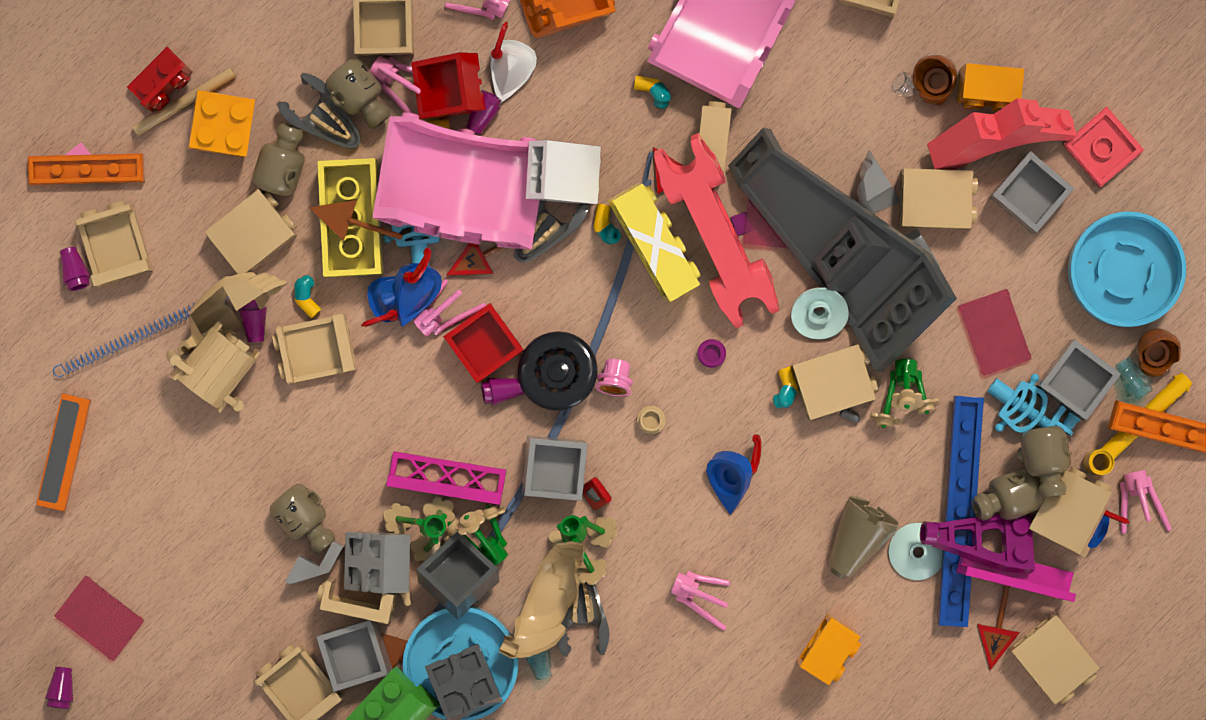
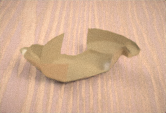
M253 272L226 276L218 281L201 296L190 310L191 336L178 347L179 355L183 356L192 353L217 321L223 325L220 328L222 332H225L228 327L234 331L242 326L231 308L224 305L227 295L236 311L253 299H255L261 310L267 304L269 298L286 286L287 282L278 279L274 275L267 273L256 275Z
M573 541L557 543L542 559L521 615L515 619L514 637L504 636V641L499 649L500 653L509 658L530 657L555 646L562 638L566 628L561 622L568 608L575 600L577 604L579 599L580 578L577 568L580 567L584 560L582 556L585 552L584 543Z

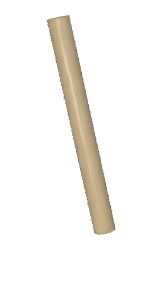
M228 68L163 107L160 111L133 125L135 133L138 136L194 103L197 90L212 92L236 78L233 70Z

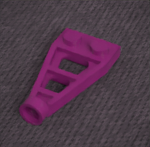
M996 514L988 520H980L978 517L941 523L923 521L919 533L921 544L932 545V547L1002 571L1031 574L1035 570L1033 531L1029 529L1032 524V516L1026 515L1009 521ZM994 529L1001 531L1002 553L987 550L982 546L983 531ZM954 531H972L973 547L956 544Z

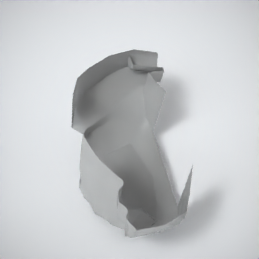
M869 150L862 162V169L859 174L861 182L859 183L857 194L859 204L875 214L877 211L899 203L900 199ZM918 229L905 235L931 253L940 268L939 263Z

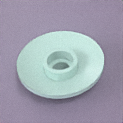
M813 288L805 291L795 300L791 309V319L794 327L800 334L811 339H827L838 334L846 325L849 316L848 305L845 299L838 292L828 288ZM817 307H824L821 311L814 310Z
M911 523L901 527L896 531L889 543L888 554L893 568L900 575L911 580L927 579L935 575L942 567L943 550L932 547V545L921 544L919 533L922 523ZM916 547L923 549V555L919 558L913 555V550Z

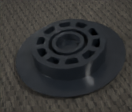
M562 331L545 333L535 338L524 349L518 364V380L522 391L528 399L542 408L556 411L572 408L584 401L593 390L598 373L597 361L590 346L580 337ZM553 351V355H552V356H550V357H547V356H546V354H548V353H550V352ZM558 351H565V355H559ZM571 355L576 358L573 362L569 359ZM543 359V360H544L543 365H542V366H539L538 364H539L540 360ZM579 365L580 371L576 372L575 367ZM537 371L541 372V377L539 378L536 377ZM575 378H578V380L576 381V383L573 384L574 379H575ZM545 383L547 387L543 388L540 384ZM570 387V389L563 392V389ZM556 389L558 392H551V390Z

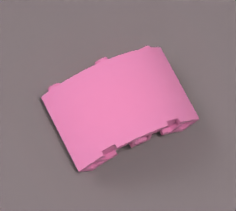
M679 0L660 35L654 34L648 46V49L652 52L647 62L740 109L796 0Z
M402 113V117L390 116L372 218L396 227L411 225L414 226V232L479 245L482 240L495 242L497 247L532 250L540 200L526 199L529 141L538 140L522 137L520 141L477 136L474 135L475 132L472 130L458 129V131L427 123L420 120L419 115L413 113Z

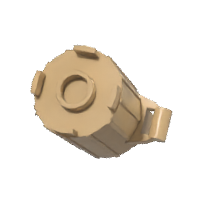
M217 321L186 361L174 350L167 352V360L172 366H176L170 374L173 380L176 381L178 379L192 392L214 406L219 413L227 403L235 411H241L244 408L241 399L236 395H232L231 392L255 363L260 352L256 348L252 353L247 351L250 347L231 328L228 327L225 332H222L220 328L223 325Z

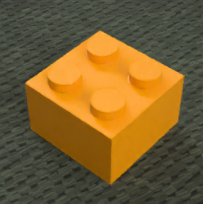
M966 63L960 68L957 103L964 104L963 108L970 110H981V107L992 106V111L998 112L1015 99H1022L1024 69Z
M197 90L187 149L241 158L247 157L255 99Z
M827 613L797 659V663L801 668L827 685H830L832 680L837 682L846 668L843 666V663L847 657L853 658L859 650L861 643L858 640L861 636Z

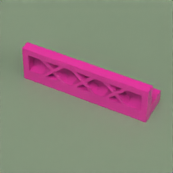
M393 451L390 474L388 475L386 486L500 505L506 469ZM398 458L410 460L417 470L408 477L396 475ZM416 461L425 462L426 464L419 467ZM431 463L438 464L445 473L437 481L429 480L422 471ZM444 466L455 468L448 472ZM459 468L467 469L473 478L465 486L457 485L451 477V474ZM472 470L483 473L476 477ZM420 473L423 479L413 478V476ZM487 473L499 474L497 491L486 490L478 479ZM447 477L452 484L441 481ZM476 482L480 488H474L469 486Z
M960 556L956 571L958 574L1066 601H1075L1076 594L1069 592L1073 572L1035 563V570L1031 574L1009 572Z

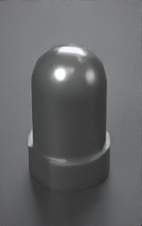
M849 408L841 410L839 414L840 417L852 423L860 421V415Z

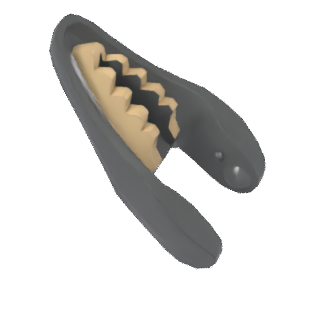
M302 73L300 75L302 83L304 85H311V88L316 89L320 94L317 105L308 115L299 117L295 114V110L290 109L288 102L279 101L277 106L281 114L289 123L308 133L345 148H356L360 144L361 138L348 114L332 102L326 84L321 79L311 74Z
M540 200L532 250L515 249V258L522 263L531 261L567 237L582 224L587 215L589 204H579L577 213L573 214L571 221L562 223L546 210V201Z
M579 582V599L577 604L575 600L568 608L561 622L566 630L557 643L563 657H567L571 652V646L568 644L569 637H567L569 628L577 625H591L599 630V636H597L599 643L596 645V650L600 655H605L610 633L595 584L589 585L587 582Z

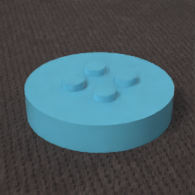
M1118 212L1094 221L1077 237L1068 259V281L1076 301L1091 317L1116 327L1140 326L1157 320L1176 303L1185 283L1186 260L1179 240L1163 222L1144 213Z
M470 606V609L457 620L446 608H442L424 618L412 632L404 651L403 673L416 686L421 684L438 701L425 666L479 644L503 702L461 719L478 720L493 713L510 695L518 674L519 658H509L499 652L504 636L512 635L505 624L490 612ZM440 705L432 715L446 720Z

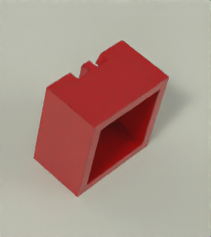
M458 52L411 62L414 85L421 90L419 94L416 93L419 119H442L486 110L484 94L480 92L479 86L482 84V80L478 79V72L480 71L478 53Z
M491 303L443 336L476 383L481 382L524 351V348Z

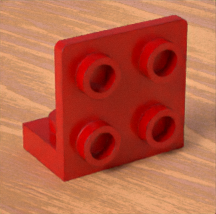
M166 47L127 88L141 101L140 104L151 112L155 109L160 111L171 100L168 96L176 88L181 90L191 80L189 75L193 71L169 47Z

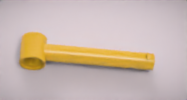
M1182 372L1172 376L1174 379L1144 407L1164 412L1185 391L1189 392L1190 387L1193 385L1192 382ZM1118 431L1103 447L1086 453L1083 459L1085 470L1093 475H1106L1110 473L1115 464L1114 459L1138 436ZM1097 454L1102 455L1105 459V465L1101 470H1097L1093 466V458Z

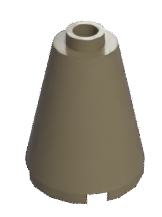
M850 496L846 501L828 562L832 567L831 572L842 579H846L847 576L854 577L896 532L899 526L898 521L884 509L878 507L876 510L868 506L869 501L856 496Z

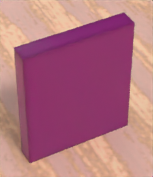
M747 211L731 217L737 236L753 231Z

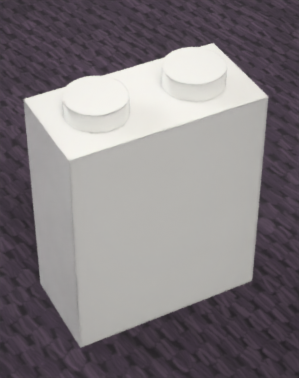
M549 140L529 141L526 199L572 204H598L601 147Z

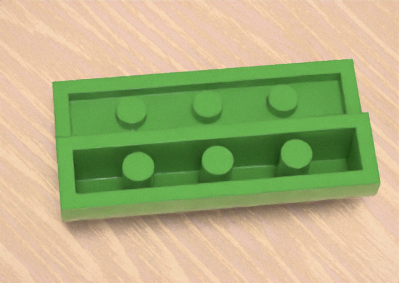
M396 666L346 720H427L440 706V703L421 684L416 686Z

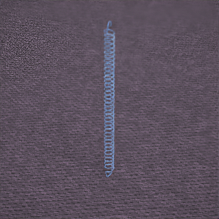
M183 307V309H184L186 318L183 316V314L181 313L180 310H178V311H179L181 320L177 317L176 313L173 312V313H174V316H175V319H176V323H175V321L172 319L171 315L169 314V318H170V321H171V325L169 324V322L167 321V319L165 318V316H164V320H165V323H166V327L164 326V324L162 323V321H161L160 319H159V322H160V325H161V329L158 327L157 323L154 321V324H155V327H156V331L153 329V327H152L151 324L149 323V326H150V329H151V333L148 331V329H147L146 326L144 325V328H145L147 337H148V333L152 336V335H153V331H154L155 333H158V329H159L160 331H162V330H163V327L166 328V329L168 328V325L172 327V325H173L172 321H173L175 324H177V319H178L180 322H182V317H183L185 320H187V315H188L189 317H190V315H189L188 312L186 311L185 307ZM139 327V330H140V332H141L142 339L139 337V335L137 334L136 330H134V332H135V334H136L137 341L134 339V337L132 336L131 332H129V334H130V336H131L132 343L129 341V339L127 338L126 334H124V336H125V338H126L127 345L123 342L122 338L119 337L120 340H121V343H122V347L118 344L117 340L114 339L115 342H116V345H117V350L115 349V347L113 346V344H112L111 341H110V344H111V347H112V352L110 351V349L108 348V346H107L106 343H105V346H106V349H107V354L104 352V350H103L102 347L100 346L103 357L99 354V352H98L97 349L95 348L98 359L94 356V354H93L92 351L90 350L93 361H91V359L88 357L87 353L85 352L86 357H87V360H88V364L85 362V360L83 359L82 355H80V356H81V359H82V362H83V366L80 364V362L78 361L77 357H75V358H76V361H77V364H78V368L75 366V364L73 363L72 359H70V360H71V363H72V366H73V370L69 367L68 363L65 362L66 365H67V368H68V372L64 369V367H63L62 364H59V365H56V366L53 368V374H54L55 376H57V375L55 374V372H54V369H55L56 367L60 366V365H61V367L63 368V370H64L67 374L70 373V370H71L72 372H74V367H75L76 369H79V365H80L81 367H84V363L87 364V365H89V360L93 363V362H94V358H95L96 360H99V356H100L101 358H104V354H105L106 356H108V355H109V352L113 354V353H114V350H115V351H118V350H119L118 346H119L121 349H123V348H124V347H123V344H124L126 347H128V342L133 345V340H134L135 342H138V338H139L140 340H143V335H144V337H146V336H145V334L143 333V331L141 330V328Z

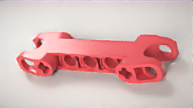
M697 133L691 136L690 143L695 159L690 164L684 166L676 165L669 159L663 148L654 152V159L659 172L661 187L671 205L683 200L685 201L720 276L709 280L712 293L719 308L726 314L734 327L739 328L744 326L743 313L739 305L746 298L754 297L762 300L771 314L779 311V302L774 288L773 276L765 260L762 258L750 263L715 189V187L726 183L723 170L715 153L707 146L700 134Z

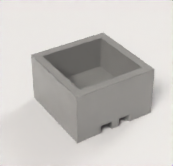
M1029 151L992 192L989 198L1006 210L1011 217H1014L1031 234L1039 231L1074 188Z
M1073 339L1068 341L1059 353V356L1053 361L1050 368L1035 386L1043 390L1081 420H1087L1121 373Z
M527 435L522 494L532 497L582 501L588 444L584 440Z
M374 531L346 532L344 590L382 594L409 592V534Z
M365 619L321 633L316 637L334 692L386 676L392 670L379 624L376 621Z

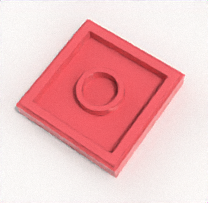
M1105 107L1078 130L1075 138L1062 144L1099 188L1144 151L1108 107Z

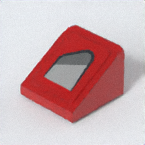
M594 476L583 484L582 495L593 510H598L612 500V497L598 477Z

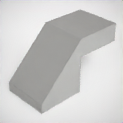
M336 540L333 541L321 564L304 555H300L285 582L293 584L331 572L345 545Z

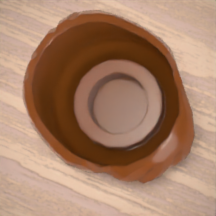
M942 55L923 57L914 67V87L919 91V96L925 103L936 106L943 104L955 88L957 81L956 67L950 59Z
M1158 328L1148 330L1142 335L1136 351L1142 373L1152 377H1161L1174 363L1180 361L1181 344L1174 334Z

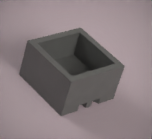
M458 532L416 569L418 583L457 620L470 609L473 603H477L484 593H488L499 583L498 568Z
M479 644L425 666L446 720H461L503 702Z

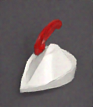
M508 22L502 25L496 45L491 51L490 67L496 96L502 99L501 103L512 96L529 80L536 68L537 62L536 53L531 47L520 41L504 40Z

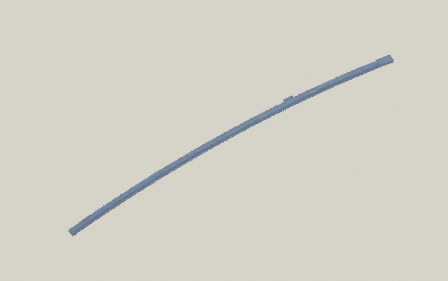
M649 152L642 182L647 187H651L652 180L648 179L653 158L652 152ZM629 238L627 239L609 298L590 344V348L595 356L615 308L633 254L634 247ZM572 408L560 411L548 437H558ZM522 483L497 522L501 532L524 497L521 492ZM492 529L488 537L493 536L496 539L495 533ZM439 603L433 611L435 612L445 607Z

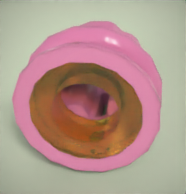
M607 359L604 372L597 375L599 382L596 383L595 389L611 396L624 397L631 395L632 391L629 387L633 385V381L628 378L630 363L620 359Z

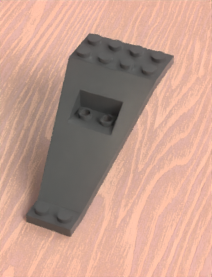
M762 128L728 165L739 187L820 288H828L838 292L845 299L849 310L847 322L854 331L875 371L884 372L957 299L931 253L784 152L771 129Z

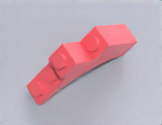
M1017 98L995 114L971 113L927 143L934 169L958 170L973 161L1005 149L1044 141H1070L1077 134L1069 110L1039 107L1037 100Z

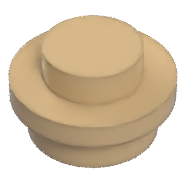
M656 406L644 407L637 416V424L644 433L656 434L665 426V414Z

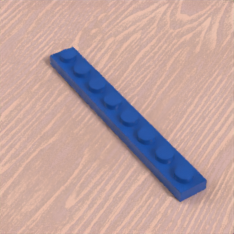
M953 396L945 522L976 517L971 501L977 495L984 405V398ZM954 531L956 544L973 547L972 531ZM944 550L942 552L938 625L968 627L971 577L956 573L960 556Z

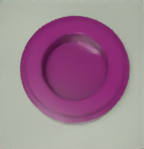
M708 339L700 344L697 356L701 364L714 368L724 362L726 349L720 341Z

